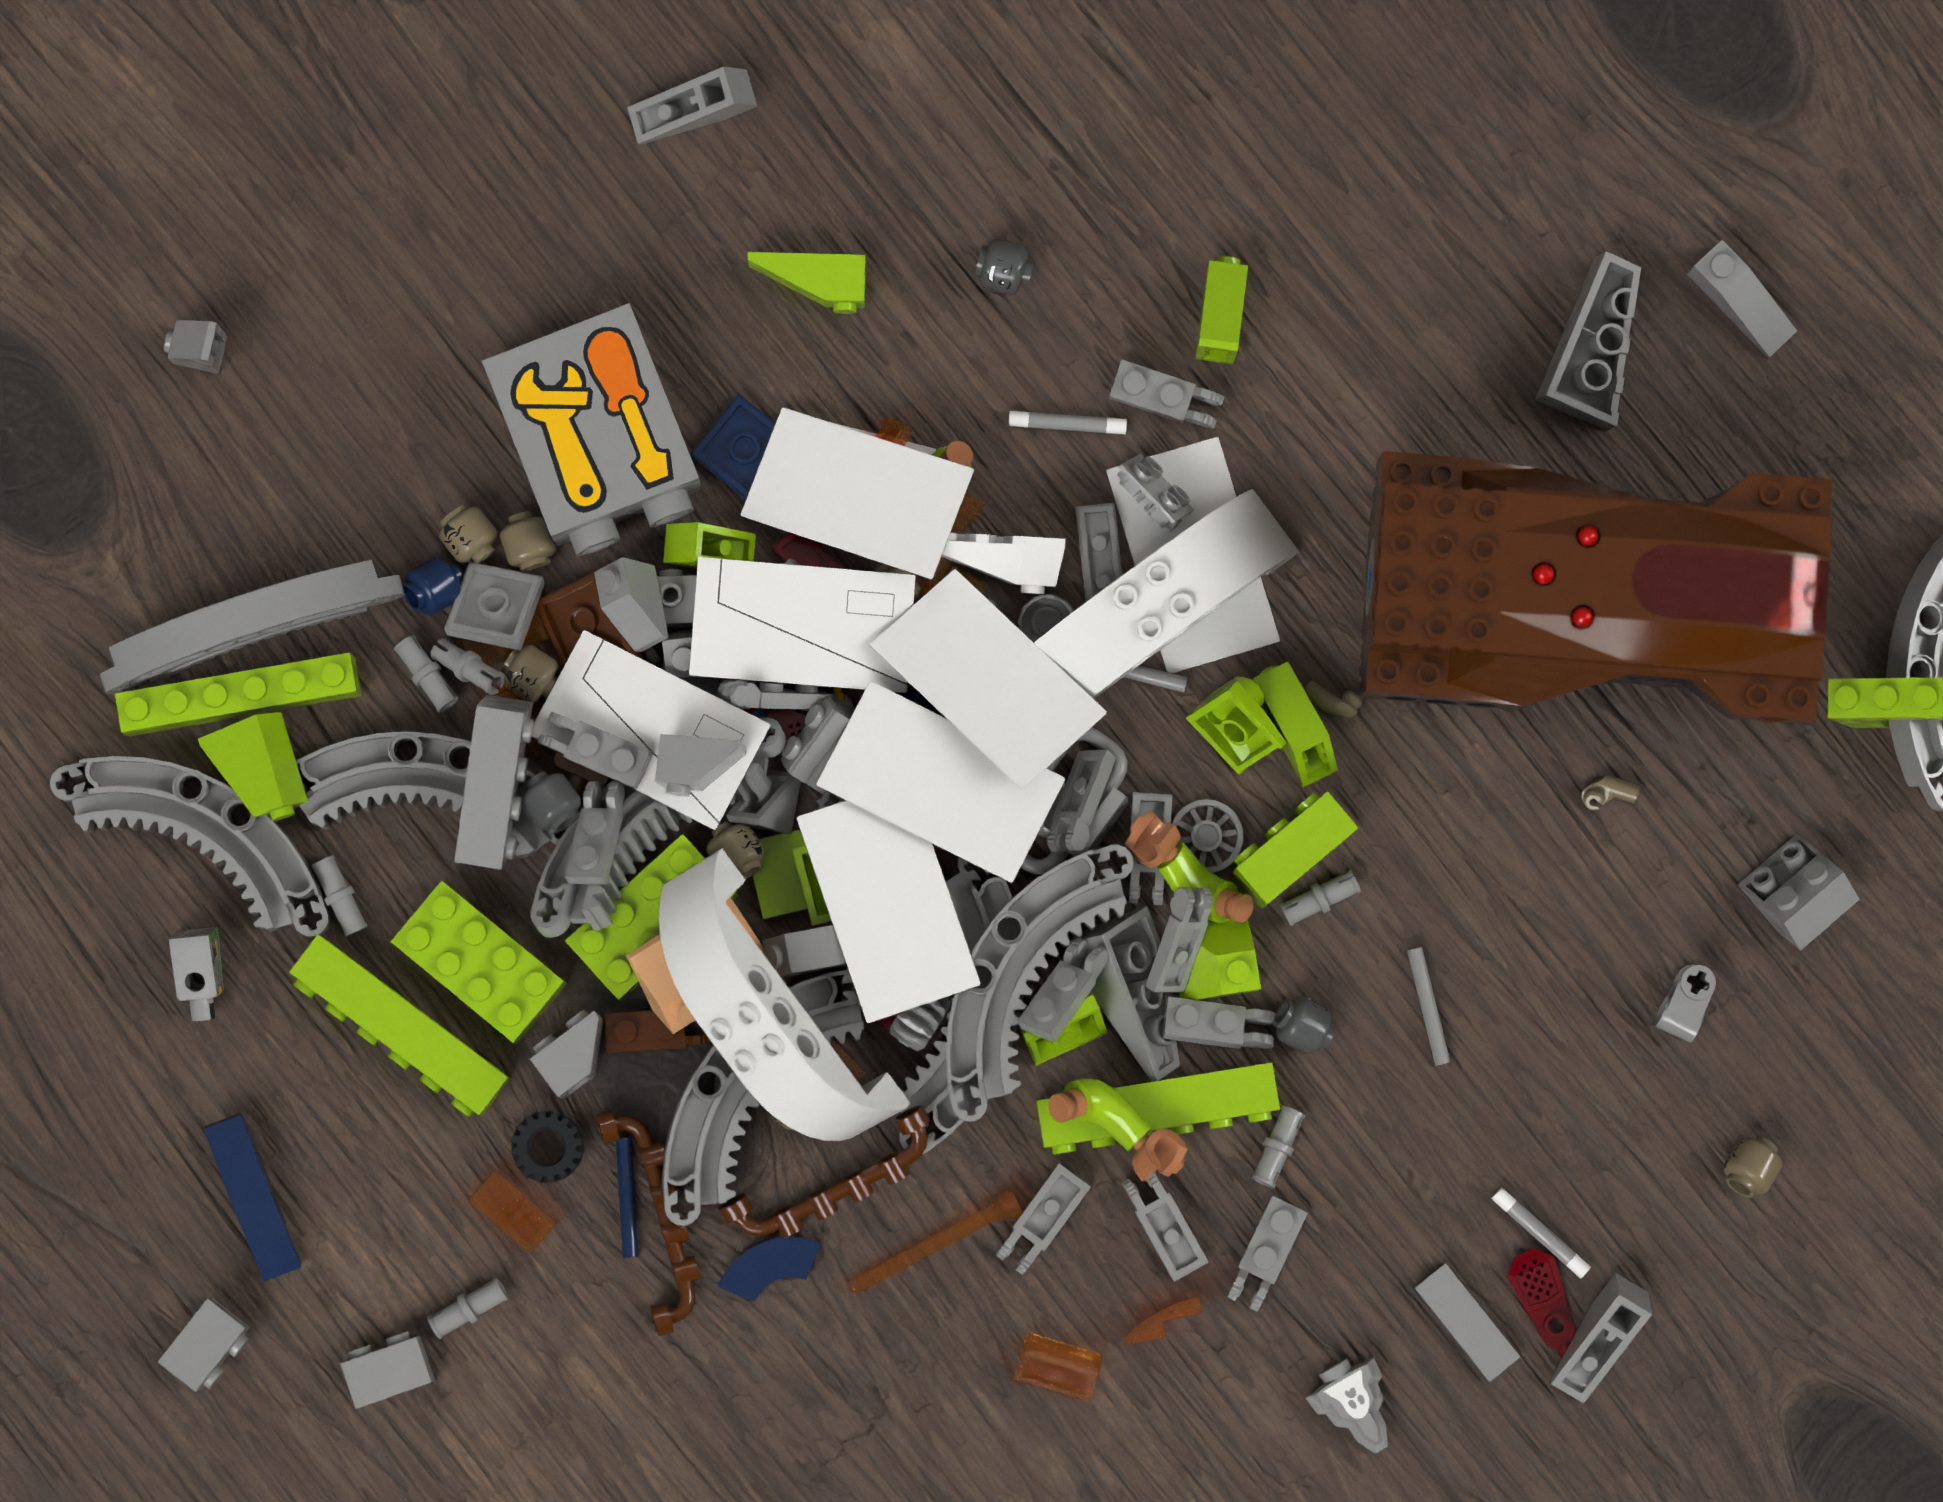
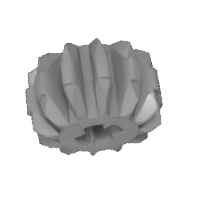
M947 996L898 1013L890 1027V1034L907 1048L911 1047L916 1051L924 1049L951 1007V998Z

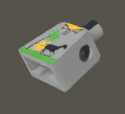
M218 927L180 930L169 939L177 1000H189L192 1021L215 1019L213 998L218 997L224 991ZM193 973L201 974L204 977L205 984H198L193 978Z

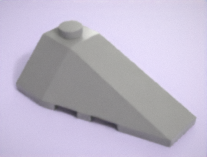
M1144 906L1125 913L1121 918L1115 917L1107 923H1099L1092 930L1088 928L1083 931L1080 938L1088 942V951L1078 968H1084L1085 960L1091 954L1094 947L1101 946L1108 950L1107 963L1096 978L1097 983L1091 992L1151 1082L1159 1081L1178 1068L1180 1061L1176 1040L1162 1038L1165 1013L1163 993L1166 992H1153L1145 986L1161 941L1148 907ZM1074 937L1071 940H1069L1070 945L1077 937Z

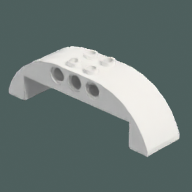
M1253 489L1248 490L1220 506L1170 540L1077 608L1033 644L1038 646L1094 699L1265 573L1268 576L1298 554L1299 550Z
M723 849L718 850L663 885L659 908L660 938L665 960L674 984L685 1005L743 1085L771 1115L789 1128L808 1137L823 1141H842L855 1137L906 1109L911 1104L888 1072L860 1086L732 913L725 901L746 880Z

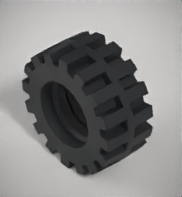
M550 1111L538 1112L525 1118L516 1128L511 1141V1153L517 1168L528 1178L541 1183H553L570 1176L579 1166L584 1152L583 1138L575 1123L560 1113ZM541 1131H555L564 1142L563 1155L553 1164H542L531 1153L532 1139Z

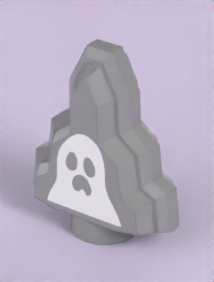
M1374 1357L1353 1367L1346 1358L1321 1372L1319 1376L1324 1384L1305 1397L1316 1414H1326L1335 1426L1348 1428L1358 1443L1375 1454L1388 1447L1386 1423L1379 1412L1384 1399L1378 1385L1382 1374Z

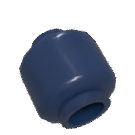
M434 557L407 572L405 584L403 585L406 593L404 598L414 611H421L423 614L430 616L454 603L461 592L462 574L455 564H448L444 559Z

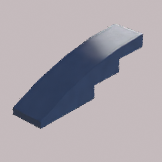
M240 1112L204 1126V1131L217 1167L264 1282L300 1268L301 1260L287 1230L284 1215L271 1188V1180L242 1113Z

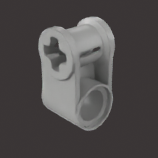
M1691 964L1681 968L1676 974L1668 995L1659 1008L1654 1027L1691 1043L1701 1027L1705 1010L1715 990L1716 979L1713 972L1703 965ZM1699 972V980L1704 983L1702 989H1694L1691 992L1692 985L1687 982L1688 976H1696Z

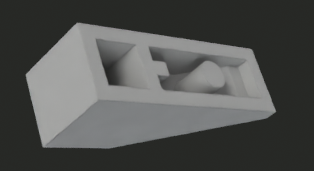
M723 66L631 105L627 109L637 143L642 145L726 120L757 107L747 69Z
M1723 240L1697 262L1687 274L1767 358H1770L1797 332L1796 328L1752 270Z
M1615 1273L1593 1301L1550 1380L1551 1385L1585 1403L1651 1317L1652 1310L1649 1293Z

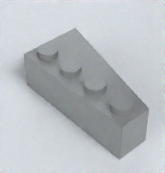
M1607 251L1594 257L1535 400L1604 431L1617 427L1620 394L1623 392L1625 379L1623 377L1624 366L1631 340L1629 339L1632 318H1634L1641 274L1640 266Z
M486 694L476 706L454 862L502 870L507 859L513 860L517 836H512L511 832L513 820L519 821L522 808V797L517 796L519 784L525 781L528 758H524L526 743L531 741L534 719H531L533 702Z

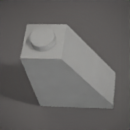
M833 925L782 934L762 940L763 954L781 978L848 967Z

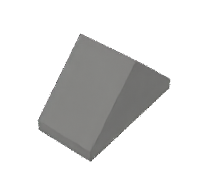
M767 769L766 776L771 783V787L764 799L760 800L756 792L752 793L750 800L747 802L742 797L726 814L727 819L736 824L750 825L751 828L757 830L791 834L801 781L786 771Z

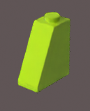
M1218 256L1217 261L1209 260L1195 359L1234 364L1239 346L1248 266L1240 265V259Z
M1287 661L1279 666H1270L1264 669L1260 675L1254 677L1253 680L1260 686L1264 694V703L1262 705L1264 711L1287 742L1283 749L1302 787H1306L1338 771L1329 733L1289 662Z
M281 712L256 714L198 738L200 747L253 817L270 815L272 821L285 819L295 815L293 808L308 802Z

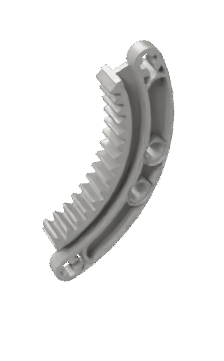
M1943 534L1935 541L1922 559L1905 590L1897 611L1890 639L1886 678H1911V666L1914 669L1913 678L1943 677ZM1921 612L1923 613V616H1924V623H1923V625H1922L1921 622H1920V613H1921ZM1922 719L1889 720L1895 753L1908 786H1919L1931 809L1943 812V801L1941 799L1943 795V776H1940L1943 774V721ZM1929 778H1936L1937 782H1930Z
M372 560L291 579L193 611L110 646L109 650L115 666L102 672L100 678L106 694L121 692L149 679L150 683L170 678V675L180 673L179 671L189 669L192 665L203 663L202 661L213 659L216 655L229 653L230 650L243 648L244 645L255 644L262 639H270L275 635H283L291 630H300L309 625L315 626L321 622L327 623L336 618L339 620L347 616H356L368 611L367 607L394 601L403 597L406 593L400 575L378 578Z
M759 718L771 725L763 739L767 738V740L761 743L729 803L730 805L735 804L737 795H741L744 801L747 802L750 800L753 792H756L758 798L762 800L767 792L770 791L771 783L766 776L768 758L780 754L787 743L786 735L775 719ZM612 779L602 789L599 808H607L606 795L609 790L608 787L615 780ZM623 784L625 790L621 812L623 819L607 884H569L564 877L578 823L577 819L567 828L558 841L536 889L531 909V920L540 934L550 938L557 937L569 928L571 922L590 923L594 931H601L603 928L611 926L613 921L608 914L616 912L617 909L612 900L621 899L622 897L617 887L629 884L624 874L636 873L637 870L632 863L634 861L644 862L646 860L642 851L644 849L654 851L656 849L653 842L655 838L663 841L668 839L666 829L670 828L677 832L680 830L679 820L683 819L691 823L693 819ZM553 909L558 915L552 916ZM550 918V922H545L544 919Z
M404 731L360 736L323 747L296 761L298 769L301 770L303 776L315 784L310 787V791H308L307 785L303 784L308 802L298 807L303 810L311 824L319 826L326 831L330 829L328 818L332 817L338 823L343 822V810H346L354 817L357 815L358 804L367 812L371 811L372 800H375L381 808H386L388 797L391 798L396 806H401L403 798L406 796L408 803L416 806L421 796L423 804L427 807H431L437 798L439 808L446 810L452 803L453 811L460 815L467 768H455L452 763V757L460 749L470 750L471 742L434 733ZM405 741H413L417 745V754L410 761H401L397 756L399 745ZM528 770L525 781L519 784L517 797H522V799L528 791L526 783L535 776ZM523 804L519 821L513 820L511 832L512 836H517L516 845H519L515 850V854L519 858L532 857L537 853V850L549 841L557 845L560 838H556V833L552 829L541 830Z
M110 756L86 758L79 760V763L62 766L52 774L50 788L53 794L63 801L72 802L75 811V823L86 833L93 834L95 825L103 831H109L111 822L113 827L119 830H124L128 823L129 828L139 831L143 824L144 830L150 833H154L158 828L159 833L167 837L173 832V838L180 842L187 838V845L194 849L201 845V854L207 857L213 855L212 862L219 867L225 865L223 870L225 875L229 877L236 876L232 883L234 887L239 889L246 888L241 895L242 899L248 902L255 901L248 908V911L253 915H261L254 922L256 928L272 932L279 930L278 928L294 924L299 933L310 938L316 937L318 934H324L329 928L330 914L324 901L323 893L309 864L295 843L275 821H272L269 815L253 817L251 814L249 821L245 825L235 826L231 819L232 812L236 807L244 805V803L228 785L197 770L172 762L144 757ZM69 773L74 779L86 777L94 788L88 789V783L84 782L75 785L73 788L74 793L69 794L67 790L60 789L59 784L65 782L64 775ZM193 778L199 779L202 784L201 793L196 798L187 799L183 793L185 783ZM314 895L318 897L319 903L310 901L312 911L322 915V920L316 923L317 929L311 930L310 926L302 925L301 919L307 917L305 905L300 904L296 908L292 898L302 900Z
M1110 845L1094 851L1084 852L1058 864L1039 876L1010 900L993 919L977 942L971 954L974 966L985 967L989 970L992 977L991 982L982 989L973 987L954 994L947 1031V1083L953 1112L960 1120L974 1122L980 1119L986 1112L987 1099L1012 1094V1091L1021 1086L1020 1081L1009 1078V1075L1019 1070L1018 1066L1008 1063V1059L1018 1055V1050L1008 1046V1043L1019 1040V1035L1010 1030V1027L1019 1026V1017L1014 1014V1011H1025L1027 1006L1019 997L1031 996L1033 991L1027 986L1026 982L1038 983L1040 977L1034 969L1046 970L1049 965L1044 958L1045 955L1057 958L1059 953L1055 944L1066 948L1070 945L1068 933L1080 938L1082 936L1081 924L1092 930L1095 928L1094 917L1097 916L1101 921L1107 923L1109 921V911L1111 910L1118 918L1123 917L1124 907L1127 902L1121 880L1125 879L1133 868V857L1125 847ZM1116 852L1119 858H1126L1127 864L1121 866V873L1114 874L1112 868L1103 869L1099 872L1104 879L1093 882L1095 865L1089 857L1099 855L1098 864L1107 862L1110 859L1109 853ZM1013 919L1018 922L1021 932L1016 939L1005 940L1000 937L997 927L1002 920ZM977 1074L979 1088L969 1087L971 1096L973 1098H980L981 1105L975 1108V1115L968 1116L966 1110H959L958 1103L964 1100L962 1088L954 1094L951 1081L965 1083Z
M959 857L958 870L960 873L945 882L970 954H972L977 942L993 919L1013 897L1006 880L1000 877L988 879L982 884L978 892L973 882H979L981 878L975 870L967 872L964 866L968 864V861ZM984 870V872L988 876L990 872ZM1004 919L999 923L997 931L1001 938L1014 940L1019 936L1021 928L1017 921ZM975 967L981 984L974 988L982 989L987 987L992 979L991 973L985 967ZM1020 996L1019 999L1023 1002V996ZM1014 1011V1014L1020 1018L1021 1011ZM947 1013L946 1018L949 1020L950 1013ZM1017 1026L1010 1027V1030L1016 1033ZM942 1027L941 1033L947 1038L948 1027ZM935 1041L934 1047L939 1052L938 1056L931 1054L925 1056L930 1065L929 1069L917 1066L915 1069L920 1079L916 1081L906 1077L905 1082L908 1090L905 1092L901 1090L911 1103L906 1109L900 1111L901 1113L911 1107L923 1105L927 1115L933 1111L935 1126L940 1131L946 1133L936 1141L934 1131L927 1135V1147L923 1154L950 1136L964 1122L954 1114L947 1083L946 1042ZM1013 1042L1008 1043V1046L1011 1047ZM977 1074L965 1083L951 1081L954 1094L962 1088L964 1100L958 1103L959 1110H966L968 1116L972 1114L981 1102L980 1098H973L971 1096L969 1087L979 1088ZM900 1132V1143L903 1149L909 1147L906 1140L909 1139L910 1134L902 1135Z
M849 969L827 973L788 987L829 1044L830 1037L837 1044L845 1043L846 1032L852 1041L860 1040L861 1032L864 1029L861 1020L860 1001L856 997L855 991L841 992L846 1000L834 1003L837 996V986L832 976L843 975L840 984L851 983L853 981ZM714 1044L709 1048L692 1073L679 1098L670 1123L664 1150L662 1170L664 1211L666 1217L671 1222L681 1226L692 1224L698 1218L701 1205L727 1203V1200L736 1196L735 1191L726 1189V1184L736 1180V1176L726 1172V1169L737 1165L738 1162L729 1156V1152L740 1150L741 1148L732 1139L733 1136L745 1135L746 1131L738 1123L739 1121H751L752 1117L745 1110L746 1107L758 1108L760 1105L743 1085ZM712 1072L718 1077L719 1087L715 1093L705 1095L699 1090L697 1081L702 1073ZM692 1180L693 1193L684 1190L686 1202L693 1203L694 1208L687 1212V1218L680 1219L678 1213L671 1211V1205H675L678 1202L677 1191H673L668 1195L667 1182L672 1185L681 1186Z

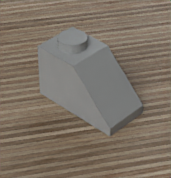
M176 320L174 330L169 329L166 334L164 352L168 353V359L174 365L219 374L228 336L216 322Z
M622 557L594 572L601 609L634 651L642 652L668 638L654 565Z
M660 734L655 782L666 788L667 794L690 796V790L703 791L746 755L747 747L739 740Z

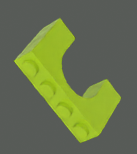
M1943 677L1828 679V719L1850 728H1890L1889 720L1922 719L1943 721Z

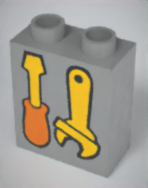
M630 303L482 360L543 518L556 546L571 541L576 556L588 555L609 547L621 539L615 525L618 522L645 513L650 527H657L678 520L694 511L689 494L702 490V485Z

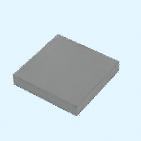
M469 561L460 584L461 592L453 603L444 628L446 635L521 651L545 585L543 576L480 563L476 564Z

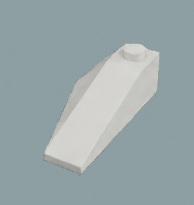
M950 533L941 557L1010 585H1021V593L1044 594L1045 587H1056L1066 539Z

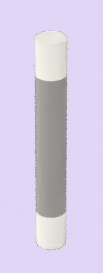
M1022 411L1009 412V426L1126 435L1127 419Z
M1501 1187L1491 1199L1580 1279L1590 1270L1591 1266L1505 1189Z

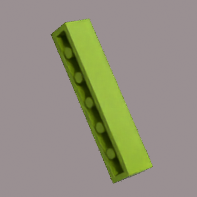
M350 652L115 693L121 733L128 737L362 696L356 659Z
M319 934L289 971L290 974L297 978L293 983L297 989L311 999L317 993L328 1002L324 1009L342 1022L349 1017L360 1026L356 1031L357 1034L374 1046L378 1041H381L391 1049V1052L388 1054L389 1058L406 1070L410 1065H413L423 1073L419 1079L422 1083L436 1093H439L442 1088L455 1097L451 1104L468 1117H471L474 1112L479 1116H483L511 1079Z
M1273 1063L1113 1088L1136 1109L1152 1128L1148 1133L1149 1136L1154 1130L1169 1128L1178 1135L1194 1132L1193 1124L1209 1122L1210 1129L1233 1126L1232 1118L1248 1115L1249 1123L1271 1120V1111L1280 1110ZM1049 1099L1036 1101L1043 1148L1052 1147L1053 1155L1076 1151L1075 1143L1091 1141L1092 1148L1116 1145L1115 1139L1098 1125L1088 1122L1077 1123L1072 1119L1063 1123L1057 1122L1049 1111Z

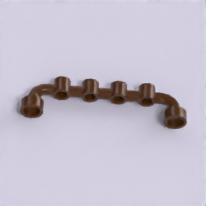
M923 1105L911 1107L894 1119L902 1135L911 1134L912 1141L908 1148L900 1152L890 1153L876 1164L864 1170L854 1171L844 1177L842 1181L830 1187L820 1188L811 1193L806 1199L794 1205L784 1206L764 1220L752 1219L748 1215L753 1209L746 1193L737 1194L727 1200V1203H722L718 1207L725 1223L735 1222L743 1232L753 1236H764L779 1230L782 1237H788L803 1228L800 1219L812 1213H815L818 1220L825 1219L838 1211L839 1208L836 1201L850 1195L853 1202H859L874 1192L871 1184L884 1177L889 1185L903 1180L909 1175L906 1166L919 1159L927 1147L928 1136L925 1125L930 1121V1118Z
M612 1110L597 1113L596 1117L604 1144L619 1141L618 1132L621 1131L631 1132L637 1140L640 1157L646 1172L651 1196L680 1294V1299L676 1306L668 1309L666 1302L651 1305L650 1310L658 1337L673 1333L672 1324L685 1319L693 1309L696 1300L693 1281L700 1279V1274L695 1257L686 1258L682 1242L689 1241L686 1226L674 1224L665 1215L662 1170L660 1167L663 1165L664 1159L662 1141L654 1143L647 1125L638 1118L629 1115L614 1117ZM667 1182L668 1195H670L676 1189L675 1185Z

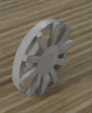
M1203 799L1191 802L1177 813L1172 822L1176 828L1179 826L1191 832L1190 836L1182 837L1180 841L1183 843L1191 842L1193 846L1189 850L1193 854L1197 850L1201 852L1199 861L1204 866L1206 854L1211 852L1217 865L1206 868L1212 873L1221 871L1232 864L1241 851L1243 845L1241 822L1230 807L1219 801ZM1208 806L1206 820L1201 821L1195 808ZM1214 808H1218L1225 813L1216 823L1212 821ZM1189 811L1196 823L1194 827L1181 821L1182 817ZM1230 818L1235 825V829L1221 831L1220 827ZM1237 835L1235 848L1222 842V837ZM1218 847L1232 853L1224 862H1222L1216 849Z

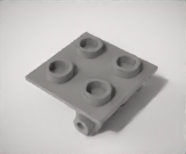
M1139 454L1118 466L1121 469L1117 474L1121 479V486L1132 497L1142 491L1136 499L1138 503L1146 496L1151 500L1144 507V510L1147 512L1155 505L1156 508L1150 515L1162 528L1167 527L1170 531L1174 530L1182 522V518L1194 511L1189 504L1190 498L1186 492L1177 485L1171 486L1162 476L1163 470L1160 465L1151 457H1144L1142 454Z

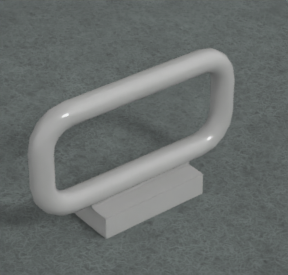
M1093 727L1077 741L1089 742L1098 750L1107 749L1116 757V760L1099 801L1096 814L1092 819L1091 825L1088 826L1090 833L1089 841L1086 843L1084 850L1077 853L1068 851L1067 848V851H1064V853L1051 852L1043 859L1033 858L1027 853L1020 868L1031 874L1043 875L1062 863L1068 855L1073 858L1084 852L1096 850L1130 804L1127 796L1117 790L1127 773L1128 760L1125 752L1116 742ZM1070 747L1046 769L1053 772Z

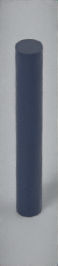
M631 1137L620 1138L619 1141H616L622 1252L623 1258L639 1257Z

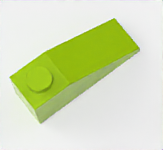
M748 252V265L750 268L824 307H833L834 313L854 314L857 313V308H865L866 255Z

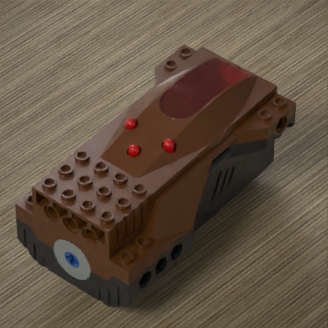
M1382 452L1376 463L1374 478L1376 485L1373 488L1371 501L1373 502V507L1370 511L1371 528L1369 529L1361 635L1363 644L1360 649V659H1362V662L1359 666V677H1361L1359 698L1519 711L1532 703L1599 683L1612 682L1687 688L1727 719L1800 723V725H1810L1817 721L1819 680L1822 679L1833 520V517H1830L1832 479L1751 473L1735 485L1701 503L1649 499L1540 468L1464 457Z

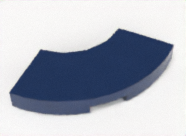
M782 1237L762 1242L741 1254L726 1270L717 1287L755 1302L763 1288L775 1280L788 1277L806 1280L821 1242L802 1237Z

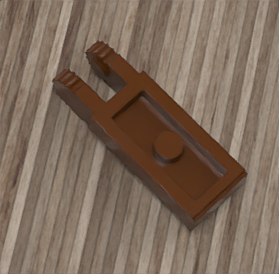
M653 1011L605 1013L607 1053L687 1049V1046L713 1044L706 1033L686 1036V1027L673 1034Z

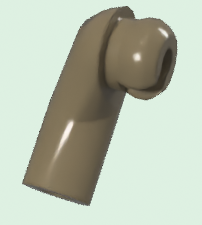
M1314 680L1309 682L1304 689L1311 703L1324 712L1337 716L1352 718L1358 714L1357 709L1363 704V700L1359 698V695L1351 690L1345 691L1340 699Z
M1604 775L1588 784L1583 790L1581 798L1584 806L1594 811L1602 808V805L1613 798L1634 804L1640 790V785L1611 775Z

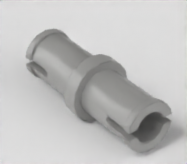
M415 635L405 638L394 647V651L398 653L412 673L413 677L411 680L415 686L422 687L438 713L446 711L458 702L459 697L455 695L440 673V665L437 661H431Z
M441 638L437 641L440 646L445 648L444 651L436 645L432 647L431 659L452 670L455 677L462 682L470 681L485 690L489 695H495L499 692L497 688L491 685L492 683L500 688L503 687L505 674L482 662L481 656L473 651L466 652L446 638Z
M334 855L311 865L326 894V898H324L326 906L331 905L345 937L366 928L368 924L367 922L365 923L352 896L355 891L352 885L348 887Z
M1349 869L1347 872L1321 885L1317 882L1310 885L1311 890L1284 903H1280V907L1291 927L1295 923L1321 910L1323 913L1330 911V906L1362 891L1351 869Z
M1287 1106L1281 1107V1112L1270 1138L1265 1137L1262 1145L1265 1146V1149L1251 1179L1264 1186L1275 1188V1183L1286 1158L1291 1157L1294 1152L1291 1146L1306 1115Z
M495 1277L492 1281L468 1295L464 1292L458 1295L456 1302L433 1315H429L427 1317L428 1322L435 1335L441 1339L467 1322L473 1324L479 1321V1315L509 1300V1296L501 1281Z

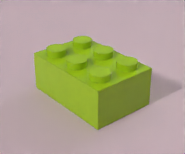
M1314 792L1294 810L1299 816L1290 823L1284 817L1264 835L1268 841L1263 846L1258 848L1253 843L1234 860L1238 866L1232 874L1261 909L1358 829V826L1329 792H1326L1322 797H1319Z

